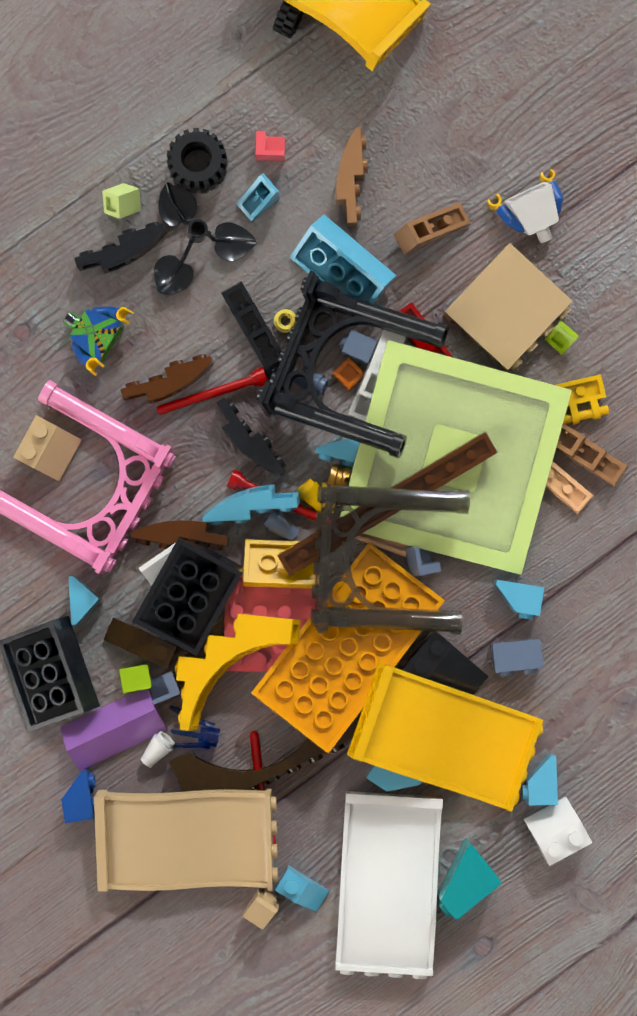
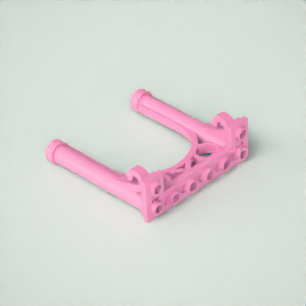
M49 380L41 390L38 401L49 405L97 432L112 444L119 460L117 488L113 497L101 512L80 523L65 524L57 522L1 490L0 514L92 565V568L96 569L94 572L105 575L106 572L110 573L117 562L114 557L118 550L122 552L129 541L126 536L130 529L134 531L139 524V513L142 509L146 510L151 503V492L154 488L158 489L164 479L161 476L166 467L169 469L176 458L174 456L175 450L169 445L164 446L154 442L58 388V384ZM119 444L139 455L125 460L124 453ZM135 461L143 462L145 471L142 477L137 481L130 480L127 476V466ZM148 461H151V462L154 463V465L152 466V468H151V466H150V464H149ZM125 482L131 486L142 485L132 503L127 497L128 488L124 487ZM121 497L123 503L117 504ZM119 510H126L127 512L116 530L115 522L106 516L109 513L114 515ZM101 521L108 522L111 527L110 533L105 540L97 541L93 536V525ZM87 528L89 542L69 530ZM106 545H107L105 551H104L103 549L99 548L100 546H106Z

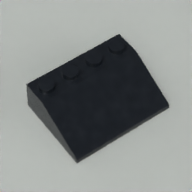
M178 537L132 622L197 656L242 576L244 567L221 554Z
M69 616L46 622L0 640V650L29 732L100 707Z
M435 630L430 633L400 669L472 695L488 678L487 674Z

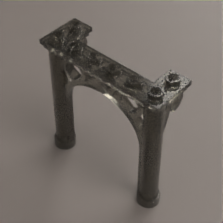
M322 482V487H318L317 502L321 503V512H316V526H320L319 536H315L314 549L318 550V560L313 562V575H317V584L312 585V599H316L315 609H311L310 623H312L317 632L323 634V631H328L329 626L441 631L460 635L463 623L462 611L387 608L368 601L354 583L350 567V555L357 532L372 516L386 510L468 514L470 491L462 489L454 492L339 486ZM335 505H340L339 507L335 508L334 511H333V507H335ZM351 506H366L373 508L365 512L359 518L358 514ZM342 511H349L355 521L350 530L346 532L339 531L336 525L337 515ZM331 530L340 537H347L346 542L341 541L340 546L334 551H330ZM343 554V561L338 557ZM330 561L335 562L339 566L340 573L344 572L345 577L341 575L335 576L329 581ZM342 581L349 586L351 592L346 600L337 602L332 597V589L335 583ZM356 597L369 609L345 607L350 605ZM327 600H329V602L334 607H327Z

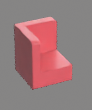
M256 131V161H284L285 138L267 137L266 131Z

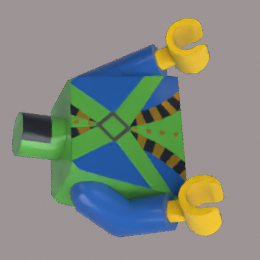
M95 307L92 310L86 309L81 317L71 311L65 317L63 324L73 329L69 337L73 341L72 349L78 361L94 376L97 375L94 372L97 366L104 367V360L125 327L123 323L130 324L126 320V316L134 314L131 310L125 307Z

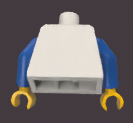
M549 169L548 172L550 178L544 177L543 172H541L539 177L540 184L505 200V205H502V198L499 194H495L496 199L499 201L497 204H492L488 199L489 208L496 210V213L506 225L518 233L523 232L527 235L536 233L540 243L547 242L553 238L549 226L559 221L558 215L561 213L563 202L561 190L557 182L553 181L555 172L552 169Z

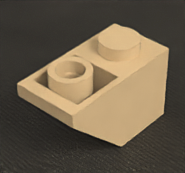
M259 888L244 910L242 917L263 930L278 911L279 901L276 899L278 896L274 892L268 891L267 888L264 891Z

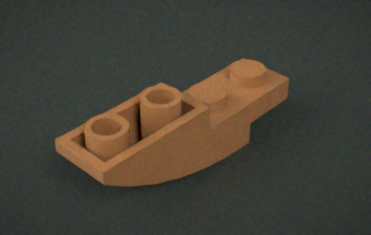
M356 128L344 149L337 176L336 205H346L347 228L356 227L357 220H361V207L356 206L355 198L360 197L359 182L355 181H362L364 173H368L367 158L363 159L362 150H366V135H361V128Z

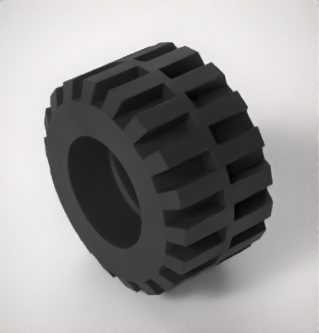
M193 128V132H189L188 129L184 130V135L180 136L178 134L175 136L176 141H171L169 145L170 151L167 150V164L170 174L174 178L177 185L180 184L182 189L186 191L190 189L191 193H196L197 190H201V193H206L208 188L211 190L215 189L216 183L220 185L223 181L222 177L226 175V166H228L226 151L222 141L218 140L217 135L214 133L210 135L206 129L200 132L199 128ZM195 150L205 151L211 156L210 165L200 172H192L186 169L183 163L185 157Z

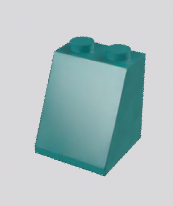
M468 838L462 842L437 892L440 898L437 901L439 907L448 918L452 915L455 920H458L502 884L496 873Z

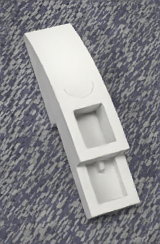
M383 329L348 411L349 415L366 421L386 342L390 340L404 344L406 336Z

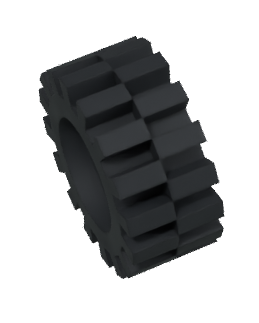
M283 0L274 21L273 31L291 39L296 33L305 13Z

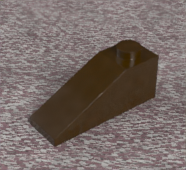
M114 617L104 637V640L166 669L170 668L179 647Z

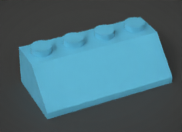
M325 215L321 216L309 227L289 257L308 274L310 270L314 271L316 276H319L321 282L337 287L340 293L373 304L396 277L390 269Z

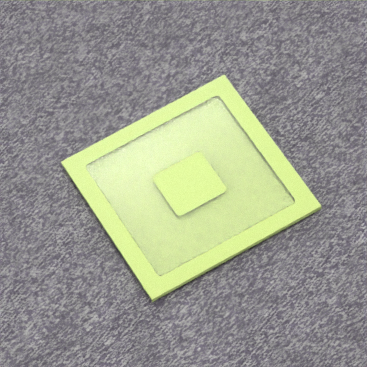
M387 340L365 422L407 435L406 445L401 457L396 458L390 456L389 452L359 443L340 517L479 434L486 432L497 450V454L370 528L363 534L521 575L572 390Z

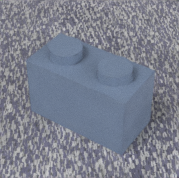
M541 639L490 643L493 672L499 673L500 677L513 676L514 671L523 670L524 674L538 673V668H544Z

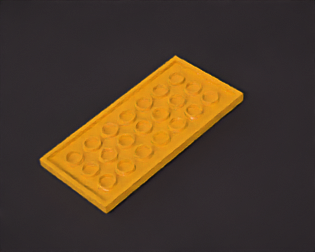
M369 542L301 628L298 645H288L251 694L328 754L363 709L379 662L395 667L445 600Z

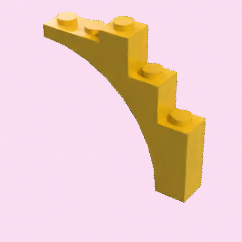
M238 614L234 622L235 638L208 635V640H206L204 645L206 659L179 656L175 665L176 680L185 681L181 691V699L183 700L182 710L178 716L180 730L198 731L201 712L209 693L218 679L234 663L262 648L275 645H298L301 620Z

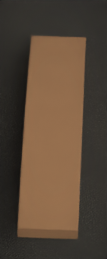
M565 424L562 425L556 450L592 474L616 487L628 466L607 454L606 450L587 440L584 435Z

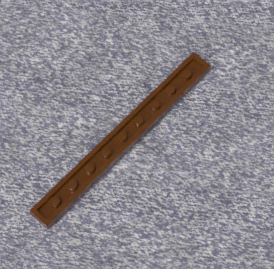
M483 432L279 553L277 556L288 575L291 576L498 452L487 433Z

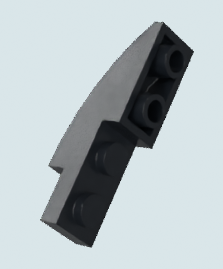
M152 222L145 225L144 229L137 231L136 228L124 230L122 235L118 236L120 245L108 244L103 246L102 250L93 252V250L83 251L79 253V257L74 258L79 271L101 266L105 274L123 268L141 258L160 242L167 233L164 223Z
M222 398L216 402L229 422L222 427V430L230 441L246 457L260 467L277 475H284L285 471L283 468L286 467V464L279 454L274 456L270 450L273 445L266 434L261 436L258 432L250 437L249 434L252 430L245 420L240 422L236 416L239 411L233 401L227 402L225 398Z

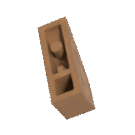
M459 202L410 221L393 235L403 254L406 255L469 225L471 222Z

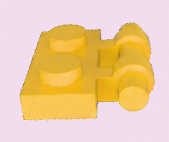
M601 374L555 385L572 390L568 403L569 414L565 415L563 424L572 423V425L579 424L582 420L590 418L593 420L601 419V416L609 414L608 405L599 407L598 400L606 398ZM589 402L590 409L578 412V404Z

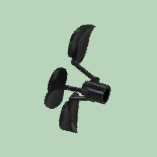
M168 182L164 185L159 197L158 210L160 217L167 225L172 227L179 225L181 222L184 225H189L187 231L189 242L181 260L174 255H166L161 257L155 264L154 279L157 290L160 294L165 295L179 293L192 282L193 268L184 262L193 243H201L208 237L211 241L216 242L214 250L225 261L241 259L257 243L249 231L235 223L225 222L219 224L215 229L216 237H213L203 220L187 221L195 216L198 207L197 201L190 192Z

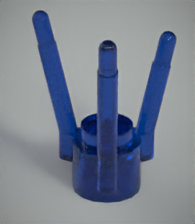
M172 705L169 707L170 710L177 714L182 710ZM200 718L199 724L206 727H201L200 733L171 729L170 732L172 734L199 738L198 742L175 743L173 747L210 749V746L217 747L220 728H215V723L207 722Z

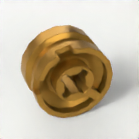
M333 463L324 496L331 497L333 495L343 501L351 468L345 467L343 469L338 464Z

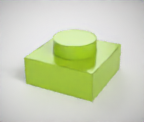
M560 321L544 340L563 355L579 336L564 322Z

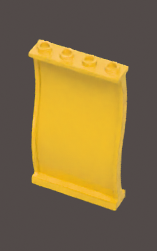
M284 0L339 34L366 60L365 66L372 72L424 19L431 5L427 0Z
M379 662L347 755L352 759L448 789L512 812L513 807L519 801L521 784L527 778L529 761L535 755L534 746L537 738L542 734L543 720Z

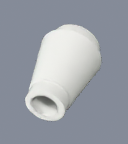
M162 731L154 734L143 756L140 758L147 767L152 768L153 765L173 750L172 746L175 744L173 739Z

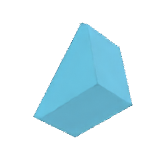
M263 173L236 204L252 222L279 200V191Z
M69 576L71 625L80 624L102 598L78 577Z

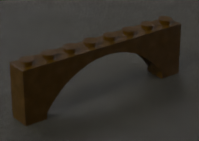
M361 712L331 749L332 753L345 747L344 743L353 738ZM307 738L290 756L278 763L256 771L254 769L240 770L221 767L196 756L193 750L171 760L170 765L183 792L200 790H257L258 784L265 781L268 785L280 779L278 774L285 771L291 774L301 769L300 764L307 760L311 764L322 759V753L325 751Z

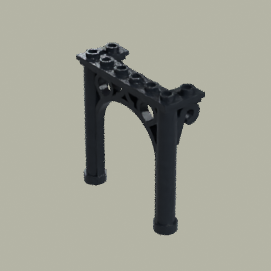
M310 270L308 277H304L301 283L300 290L305 302L303 307H299L295 318L297 322L294 329L291 328L287 336L288 345L286 350H282L278 359L280 365L277 372H273L270 381L266 380L264 387H260L257 393V403L268 417L279 415L389 452L390 456L400 458L406 445L407 435L335 412L321 401L314 382L317 359L323 347L334 335L351 326L370 325L442 348L447 338L449 325L441 322L436 324L342 294L337 287L321 282L319 276H316L315 272ZM334 311L351 317L338 322ZM324 314L329 315L332 319V326L325 331H317L315 324L318 317ZM310 329L311 333L316 338H319V340L317 341L314 338L310 344L304 345ZM299 356L304 360L303 367L307 369V373L303 370H294ZM303 377L306 379L308 387L300 394H292L290 387L293 380ZM311 395L318 408L301 403L300 401H304Z

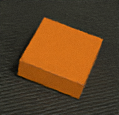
M349 357L332 373L348 391L365 374Z

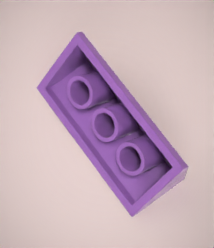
M149 689L138 690L60 727L66 750L80 771L143 742L160 731L168 730L157 705H154L152 702L153 697Z

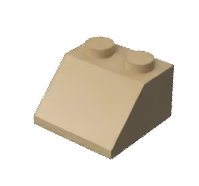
M36 415L13 458L60 482L82 440Z

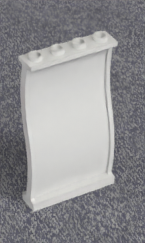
M346 791L335 969L340 970L341 974L353 975L357 971L364 972L366 976H379V973H388V976L393 978H402L403 974L413 975L415 979H427V976H433L439 842L443 808L442 797Z

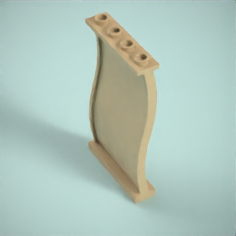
M267 789L266 791L200 790L171 793L108 792V790H98L94 796L98 891H108L109 889L158 891L224 886L258 887L273 891L274 882H278V867H274V859L278 858V844H273V835H277V820H273L272 812L277 810V799L272 797V789Z

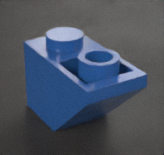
M89 768L81 771L61 799L65 823L95 818L93 788H96L94 773L90 774Z

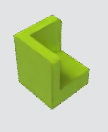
M150 663L119 669L123 693L150 689L152 687L149 672Z

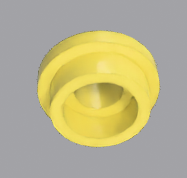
M288 309L280 310L274 317L276 329L281 333H289L291 328L294 329L297 322L295 320L296 314ZM288 318L290 319V324L284 326L281 320Z

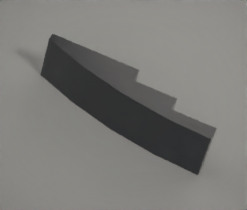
M239 281L220 293L270 378L273 372H277L280 365L278 359L281 349L242 281Z

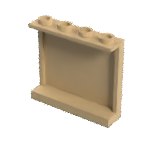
M509 243L450 305L443 316L449 322L452 320L504 368V372H507L509 369L514 371L523 362L520 357L525 352L530 354L539 345L536 340L541 335L546 337L555 328L552 323L558 317L562 320L571 311L568 306L572 300Z

